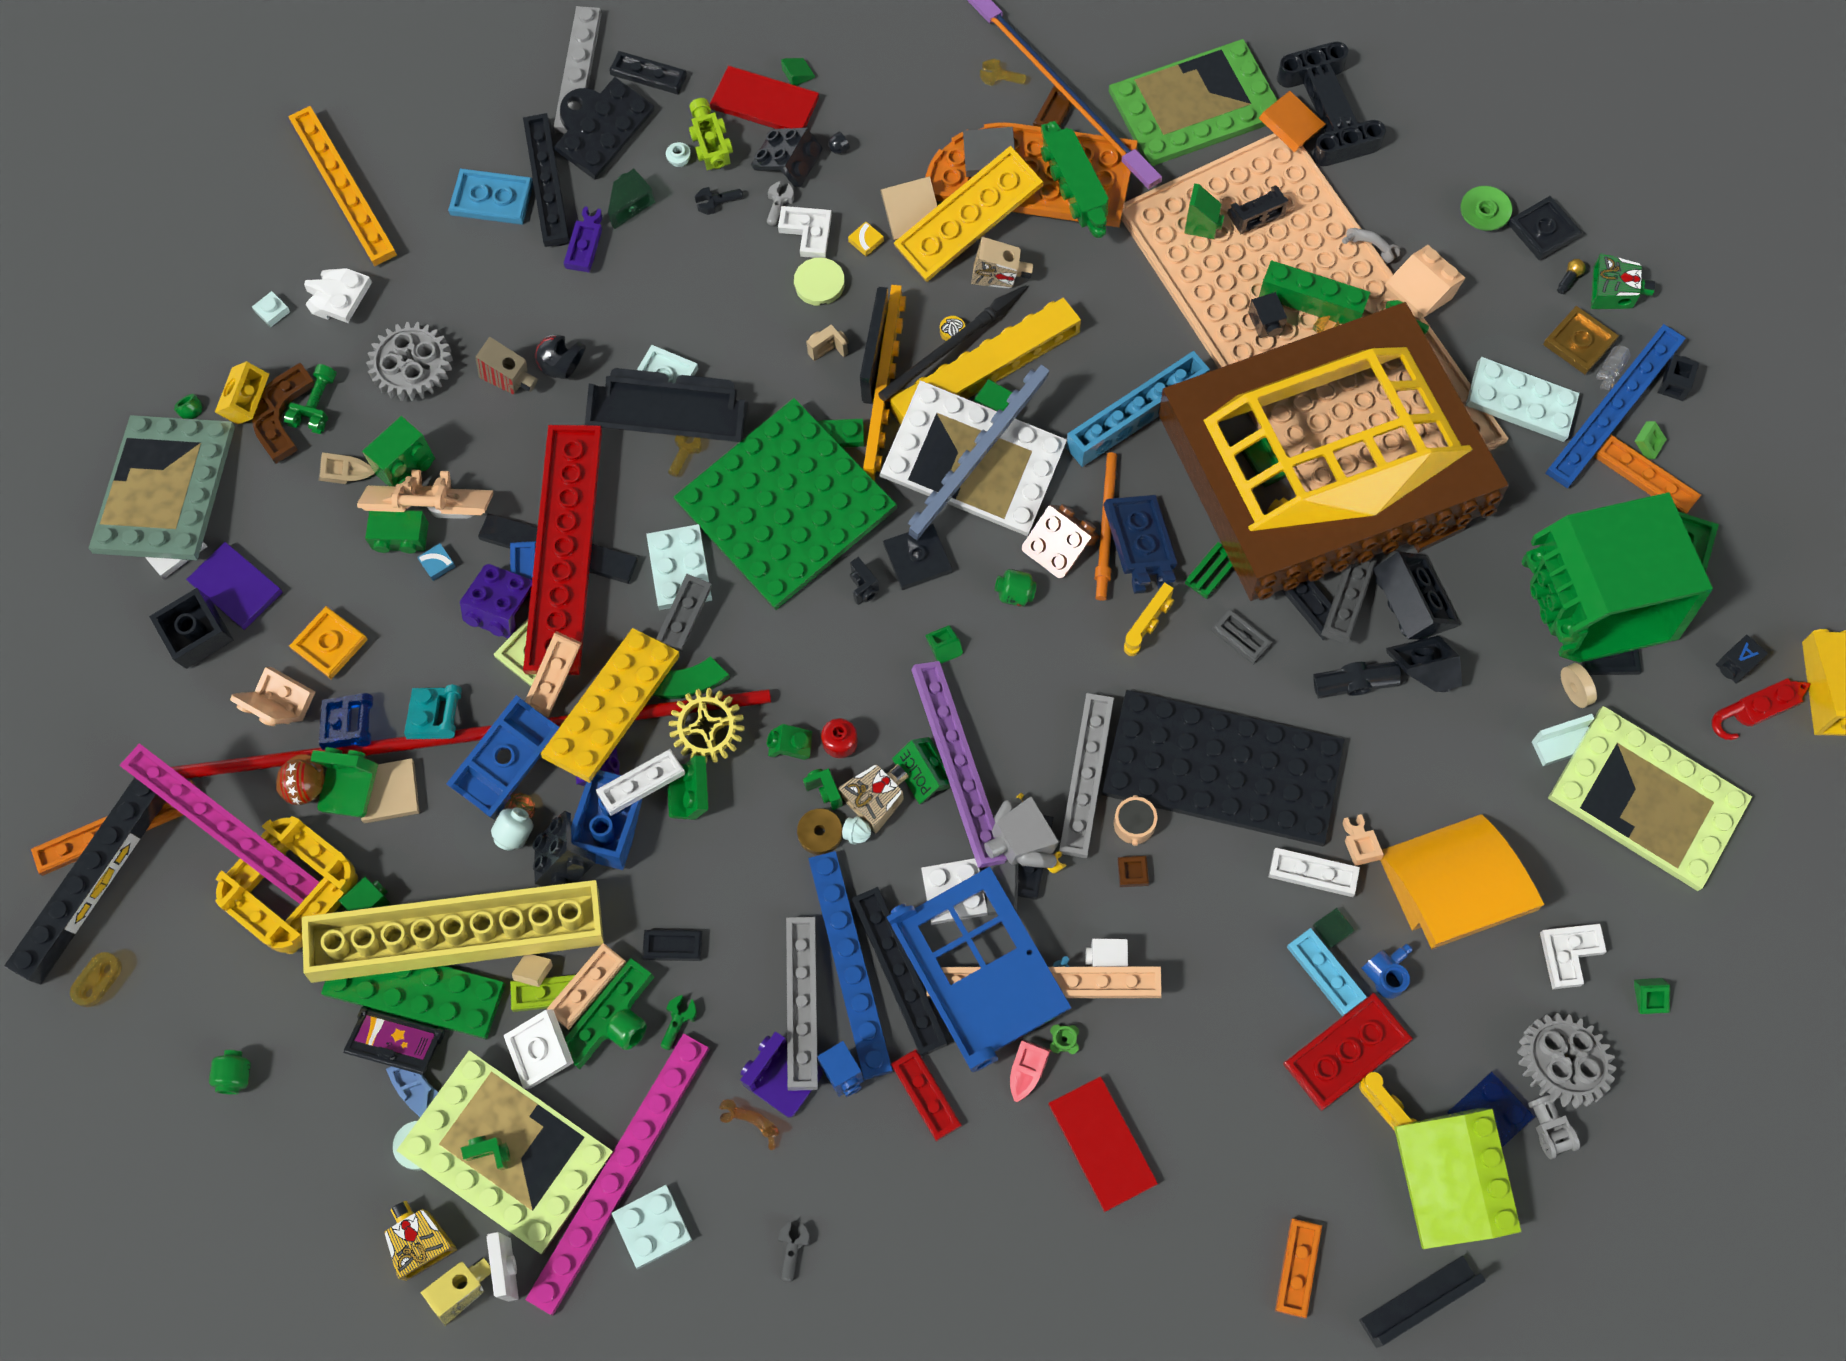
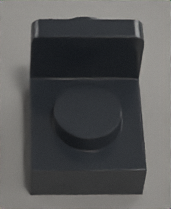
M858 556L850 562L852 572L850 577L858 587L853 591L854 601L857 605L862 602L871 601L879 591L877 578Z

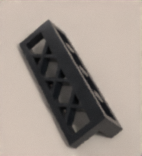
M1460 1256L1359 1319L1375 1347H1381L1483 1284L1486 1280L1481 1273L1475 1275L1465 1258Z

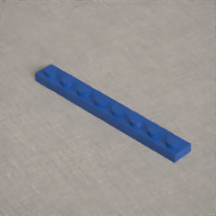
M1663 324L1545 474L1568 489L1686 338Z
M836 851L808 858L864 1080L893 1073Z

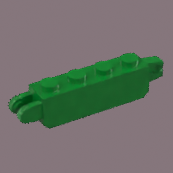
M1055 121L1041 125L1043 137L1042 158L1045 163L1049 162L1052 178L1054 181L1059 182L1061 195L1064 200H1068L1073 219H1078L1082 228L1087 226L1093 237L1102 238L1106 235L1105 225L1107 223L1109 198L1075 132L1068 128L1061 130Z

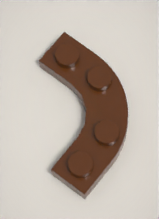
M301 362L266 385L252 419L253 428L258 440L275 464L298 451L282 425V414L285 408L294 399L309 391L315 385L314 380Z

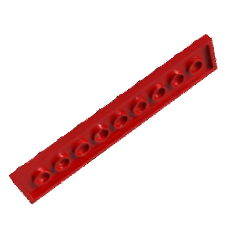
M548 425L523 665L525 674H537L553 635L557 631L581 642V646L568 675H580L602 439L601 426Z

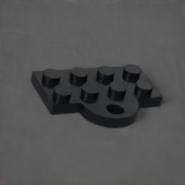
M616 77L609 82L601 93L589 88L574 89L567 93L561 101L560 120L567 132L555 145V151L595 180L654 111V105ZM572 101H577L582 107L579 110H572L568 104Z

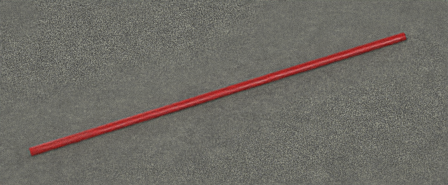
M770 689L723 695L721 701H724L728 696L733 699L728 706L729 708L736 704L742 707L771 703ZM688 700L681 701L685 706L689 703ZM678 701L645 705L635 720L673 716L671 714L672 710L681 713L682 708L677 705ZM706 704L708 711L722 709L713 704ZM698 707L694 708L690 713L698 712ZM568 715L547 719L560 727ZM492 725L455 730V736L449 739H406V737H397L328 747L343 751L342 754H348L349 750H354L366 755L466 743L480 741ZM326 747L181 765L171 768L185 779L281 767L294 756L301 754L312 756L313 750L325 752Z

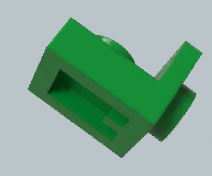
M829 768L813 770L807 774V777L803 778L806 790L810 791L818 788L824 804L829 802L832 810L843 806Z

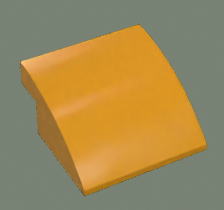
M1482 814L1382 850L1384 855L1380 861L1411 930L1422 928L1431 949L1533 913L1544 905L1534 883L1513 849L1500 832Z

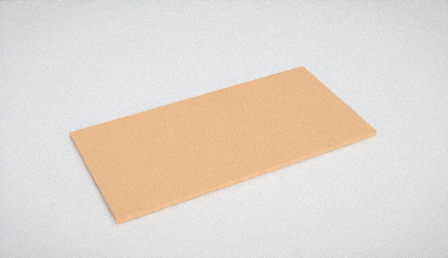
M1274 133L1125 202L1121 218L1122 222L1218 368L1342 325L1282 305L1287 316L1284 331L1274 337L1266 336L1259 338L1248 311L1251 299L1259 297L1262 282L1271 260L1369 291L1370 295L1362 317L1386 309L1385 306L1388 301L1400 300L1385 286L1386 282L1393 276V273L1372 243L1349 241L1347 244H1344L1342 242V239L1347 237L1348 229L1361 228L1304 146L1294 153ZM1194 183L1200 184L1222 204L1220 214L1224 215L1221 230L1216 229L1214 239L1184 234ZM1277 185L1284 197L1288 199L1285 215L1240 235L1227 214L1228 209L1232 208L1231 204L1236 202L1241 206L1266 195L1271 191L1272 186ZM1411 310L1415 319L1429 326V324L1424 318H1420L1413 310ZM1429 326L1428 332L1424 335L1465 406L1471 384ZM1400 357L1381 364L1390 381L1412 380ZM1372 368L1262 407L1282 448L1289 458L1398 418ZM1418 390L1396 391L1408 414L1430 413ZM1465 406L1489 451L1507 443L1509 438L1492 415ZM1253 411L1247 412L1257 428L1261 429ZM1436 423L1414 425L1427 448L1449 447ZM1403 427L1373 438L1386 462H1391L1417 452ZM1364 442L1333 452L1346 477L1377 467ZM1319 457L1293 467L1306 492L1336 482L1324 457Z

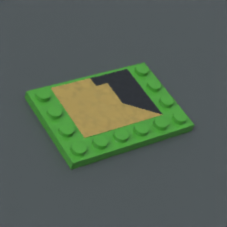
M1244 39L1109 85V93L1131 136L1134 140L1138 141L1137 147L1141 155L1151 166L1265 127L1266 125L1259 117L1277 101Z

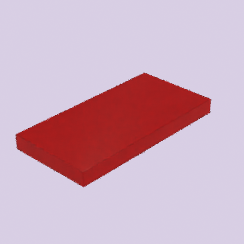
M728 65L710 102V108L774 129L806 128L819 100V93Z
M1373 993L1290 1057L1283 1065L1319 1110L1322 1111L1409 1043L1412 1037L1377 995Z
M1101 1076L1048 1103L1104 1213L1158 1185Z

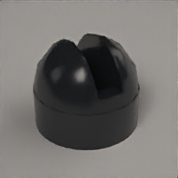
M840 131L829 139L830 150L835 154H841L850 149L847 139Z

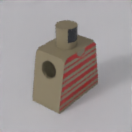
M491 337L487 339L475 357L479 378L511 394H515L519 387L531 392L537 384L538 378L530 375L527 371L526 360Z

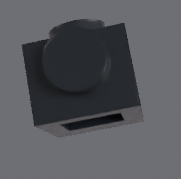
M1674 354L1666 366L1657 393L1683 401L1692 389L1699 362Z

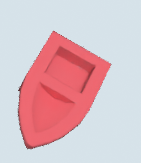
M1024 1039L1021 1041L1010 1075V1088L1014 1101L1022 1100L1035 1088L1042 1077L1051 1050Z

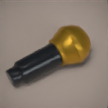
M1573 259L1568 263L1567 273L1558 285V293L1564 294L1575 278L1585 272L1586 267L1582 260Z

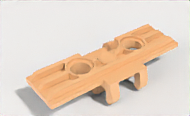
M412 470V477L407 476L405 481L397 484L396 487L368 485L359 499L357 507L365 511L405 512L411 506L435 507L436 510L441 511V514L482 515L485 513L494 493L493 490L451 489L449 471H440V478L436 479L433 486H422L421 470Z

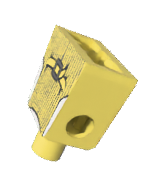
M483 1257L470 1268H467L462 1261L420 1292L445 1326L484 1292L480 1282L491 1274L490 1265ZM461 1282H468L464 1288L457 1289Z

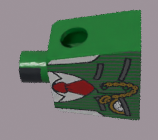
M1600 253L1593 266L1591 309L1633 308L1640 295H1653L1655 281L1641 279L1642 266L1639 263Z

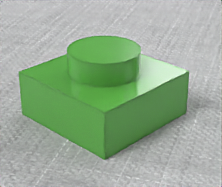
M1646 421L1635 439V443L1645 458L1655 459L1667 439L1656 421Z

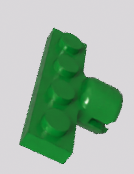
M630 958L566 1036L565 1041L574 1062L573 1065L578 1069L583 1067L606 1039L612 1040L624 1050L634 1048L644 1037L647 1029L646 1023L632 1012L631 1007L655 977Z

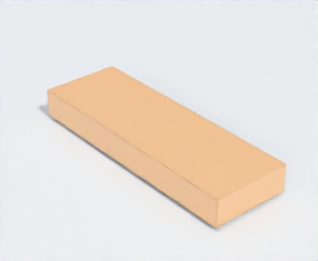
M557 631L553 635L525 700L527 704L545 717L550 716L581 646V642Z
M603 943L547 1009H553L558 1022L570 1030L622 969L626 961Z

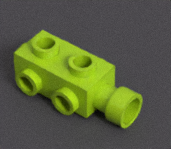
M697 98L693 100L689 105L691 114L694 117L691 119L693 126L689 127L692 141L698 142L699 146L695 147L699 162L704 161L707 170L718 169L731 164L729 154L733 153L730 139H724L723 134L726 133L723 119H717L715 112L710 114L711 108L707 99Z

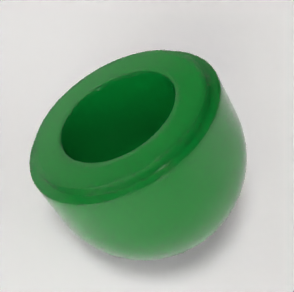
M189 394L183 397L174 406L175 412L183 419H194L201 414L203 409L202 403L196 394Z

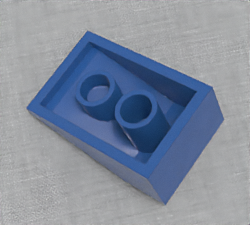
M599 770L590 783L586 782L571 825V844L596 854L595 864L623 870L632 846L642 799L610 816L597 795L596 789L621 775Z

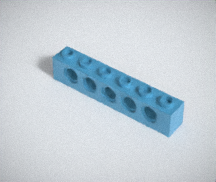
M1192 351L1067 434L1066 449L1081 467L1085 466L1159 417L1163 388L1210 372L1209 367Z

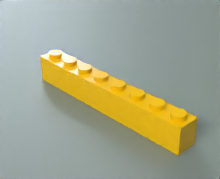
M1064 297L1056 302L1051 301L1036 314L1027 315L1022 322L1005 328L1000 335L993 339L984 340L976 349L962 353L957 360L950 364H943L928 377L919 378L911 387L897 391L890 398L891 412L901 425L920 380L968 399L979 393L988 379L996 383L1079 334L1081 319Z

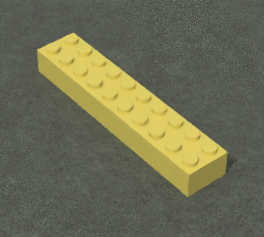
M596 880L302 917L303 969L305 976L311 983L601 946L604 943L599 889Z

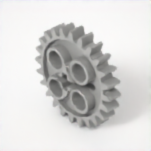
M406 322L404 329H401L396 324V331L392 332L388 328L386 329L388 336L378 335L380 344H371L374 351L368 352L370 360L366 364L370 369L368 373L376 387H379L383 394L388 392L390 398L398 395L400 401H403L406 395H409L411 401H414L415 394H419L423 399L425 391L434 394L432 387L435 385L441 388L440 379H448L445 371L452 370L449 362L453 361V358L450 354L449 344H447L444 336H440L437 329L432 331L428 324L422 329L419 322L415 324L414 328H411L409 322Z
M1556 1013L1552 1019L1548 1015H1545L1541 1021L1536 1019L1525 1030L1524 1036L1519 1040L1522 1046L1517 1051L1519 1055L1524 1057L1518 1063L1528 1068L1523 1073V1076H1532L1534 1079L1530 1086L1539 1085L1541 1087L1540 1096L1547 1092L1550 1094L1551 1103L1560 1098L1562 1107H1565L1571 1101L1573 1107L1578 1108L1582 1103L1588 1107L1593 1101L1598 1102L1610 1090L1609 1085L1615 1080L1611 1074L1616 1070V1067L1610 1063L1615 1056L1606 1054L1610 1045L1599 1042L1603 1037L1602 1034L1596 1036L1592 1034L1594 1026L1591 1025L1585 1029L1583 1027V1019L1580 1018L1577 1023H1573L1571 1015L1568 1014L1562 1020L1560 1014Z

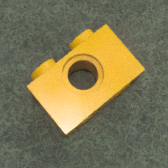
M247 361L232 367L215 413L237 425L253 419L269 373Z

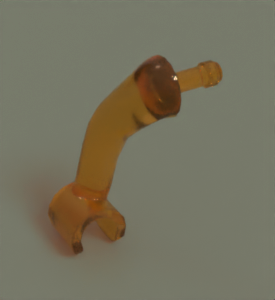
M727 1099L720 1104L719 1109L730 1111V1113L721 1114L720 1120L727 1123L736 1118L752 1123L762 1132L764 1137H768L769 1150H775L774 1137L780 1134L778 1127L758 1112L738 1108L732 1100Z

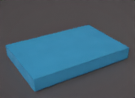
M460 168L448 211L452 216L523 225L534 185L533 178Z

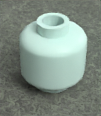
M515 807L513 809L507 808L500 812L491 829L492 837L498 847L512 851L524 846L533 829L532 820L524 809Z

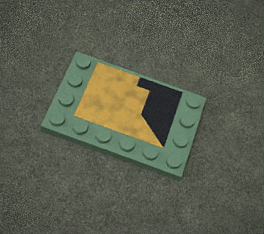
M130 415L89 545V550L92 554L198 560L235 430L234 424L230 421Z

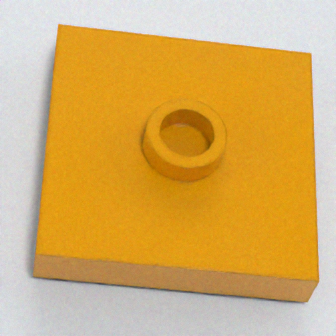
M325 606L289 647L332 680L364 645L368 638Z

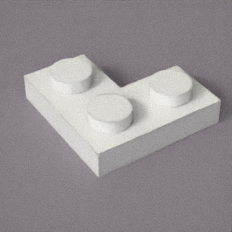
M781 206L778 231L779 233L802 235L800 257L826 258L832 218L831 210Z
M1600 924L1548 929L1540 932L1552 990L1582 986L1584 980L1578 957L1596 956L1606 953Z

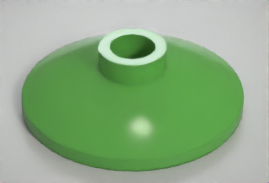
M1478 186L1472 188L1464 195L1461 201L1460 208L1463 218L1471 226L1480 230L1491 231L1499 229L1509 221L1512 214L1510 199L1504 192L1495 187Z

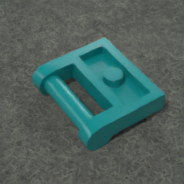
M451 684L447 685L446 688H412L404 731L406 739L453 738L456 730L454 719L457 701L461 698V687ZM446 701L443 722L436 726L440 702Z

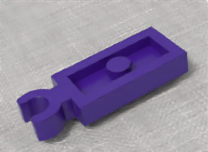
M585 206L583 208L582 216L584 221H576L564 260L565 269L590 273L602 232L601 224H599L603 218L601 209H597L594 216H589L588 207Z

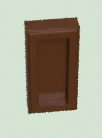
M1053 86L1033 122V126L1041 127V125L1048 124L1051 121H1055L1059 127L1062 126L1073 104L1056 86Z

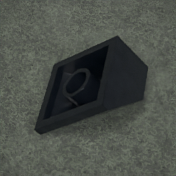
M1438 635L1386 648L1387 654L1406 674L1435 692H1449L1453 688L1462 686L1460 656Z

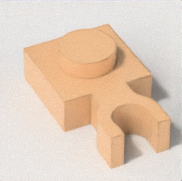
M1362 814L1357 816L1356 822L1358 826L1351 825L1348 817L1344 818L1342 824L1345 831L1350 834V836H1346L1345 844L1354 865L1357 866L1382 860L1384 854L1374 830L1365 832V821Z

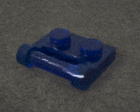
M361 693L322 700L319 745L322 750H325L326 747L339 748L351 745L366 747L371 744L369 720L370 708L373 707L372 695ZM352 708H359L357 731L351 732Z

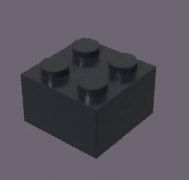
M198 588L149 616L172 659L186 669L234 641L210 597Z

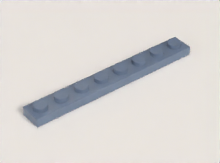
M1040 365L1036 371L1033 369L1029 371L1023 380L1025 385L1020 391L1015 389L1007 399L1009 405L1004 411L999 409L990 421L993 425L988 431L983 429L974 441L977 445L971 452L966 450L958 460L960 466L955 472L950 470L941 482L944 486L938 493L934 490L925 501V504L928 506L922 513L917 511L908 523L911 526L909 528L910 536L916 540L920 538L1046 381L1049 374L1047 368Z

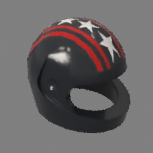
M547 336L536 348V363L544 374L553 378L567 379L578 366L586 346L579 341L570 349H567L565 336Z

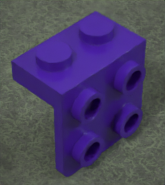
M491 564L484 565L460 600L463 621L472 627L488 630L495 636L509 638L516 631L514 615L531 591L532 580Z
M775 1031L772 1037L768 1035L761 1042L758 1048L760 1053L754 1061L749 1060L740 1073L743 1076L740 1081L744 1087L786 1117L791 1118L797 1113L812 1090L788 1091L787 1041L785 1037ZM817 1065V1082H819L823 1076V1069Z

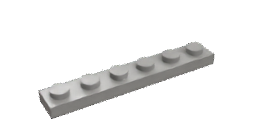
M576 6L554 122L555 133L567 132L560 120V105L564 96L574 89L588 88L602 15L600 8ZM572 101L568 104L572 110H579L582 107L577 101Z
M1086 693L1059 849L1064 855L1087 858L1113 697Z
M815 917L786 918L788 1091L818 1090Z

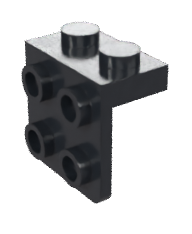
M808 128L773 129L767 134L763 145L755 154L751 166L754 170H781L794 187H801L823 148Z
M563 811L558 817H555L549 827L542 834L537 835L534 840L533 870L535 872V884L539 886L576 883L596 863V854L571 844V813Z

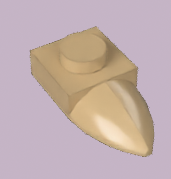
M322 453L319 481L346 484L347 481H358L375 474L369 464L358 458L330 453Z

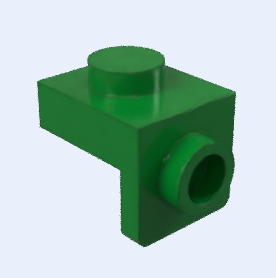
M781 724L768 734L766 742L767 747H769L768 756L776 757L782 754L802 760L810 758L812 731Z
M486 1136L476 1137L468 1140V1146L461 1147L463 1160L471 1161L494 1154L497 1169H508L506 1161L511 1160L507 1143L502 1144L501 1139L497 1137L489 1140L486 1139Z

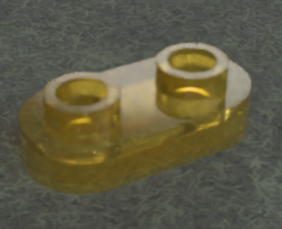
M108 952L95 955L71 986L70 997L72 1001L82 1007L96 1005L120 975L122 969L120 960ZM107 965H111L110 971L104 973V968ZM92 989L91 996L86 998V992Z

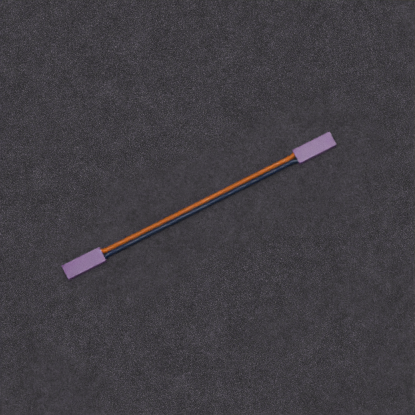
M967 0L989 24L995 23L1122 155L1124 165L1148 190L1162 182V176L1136 149L1130 150L1002 18V11L992 0Z

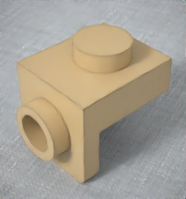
M832 325L821 332H815L806 341L808 355L814 361L833 348H836L843 357L848 355L847 344L849 342L842 331H837Z

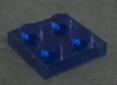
M1492 1071L1447 1112L1448 1114L1476 1108L1493 1109L1501 1147L1507 1144L1535 1117Z

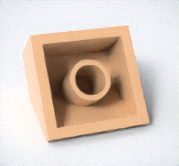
M1427 245L1412 254L1386 282L1385 286L1402 302H1406L1409 308L1423 319L1453 299L1465 277L1441 257L1436 250Z

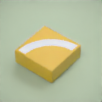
M865 222L848 236V242L863 255L868 256L884 242V236L869 223Z

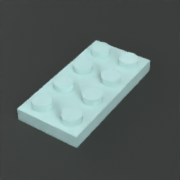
M1481 357L1476 365L1465 406L1564 442L1569 436L1579 393Z

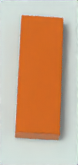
M1293 1218L1290 1220L1275 1306L1276 1312L1304 1319L1307 1318L1322 1225Z

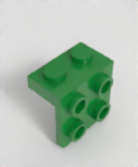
M326 747L325 752L313 750L310 761L327 767L324 785L317 806L318 810L323 813L363 818L367 813L379 764L366 759V754L359 751L349 750L348 754H342L343 751Z

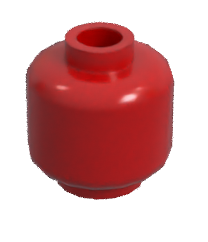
M842 718L832 719L822 729L821 739L823 748L830 756L839 759L846 758L856 750L858 744L857 731L848 720Z

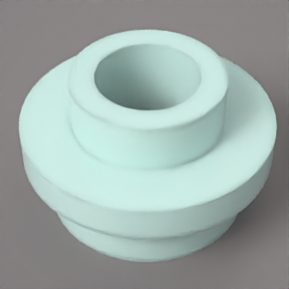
M681 142L671 144L666 150L667 160L676 167L686 165L691 157L690 148Z

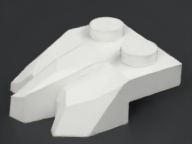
M347 268L323 270L320 274L322 279L305 280L304 285L307 292L313 295L306 303L310 312L327 320L333 317L349 323L372 283L369 276Z

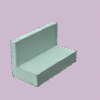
M1593 714L1541 730L1532 740V744L1543 767L1572 757L1589 728L1588 726L1594 720Z

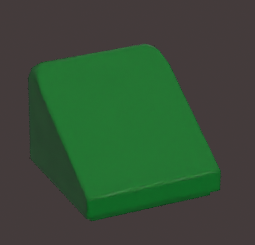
M804 58L781 59L782 70L792 85L798 86L815 78Z
M950 625L925 635L936 660L940 661V664L963 654L960 640Z
M1662 978L1634 980L1636 1000L1640 1014L1670 1013V984Z

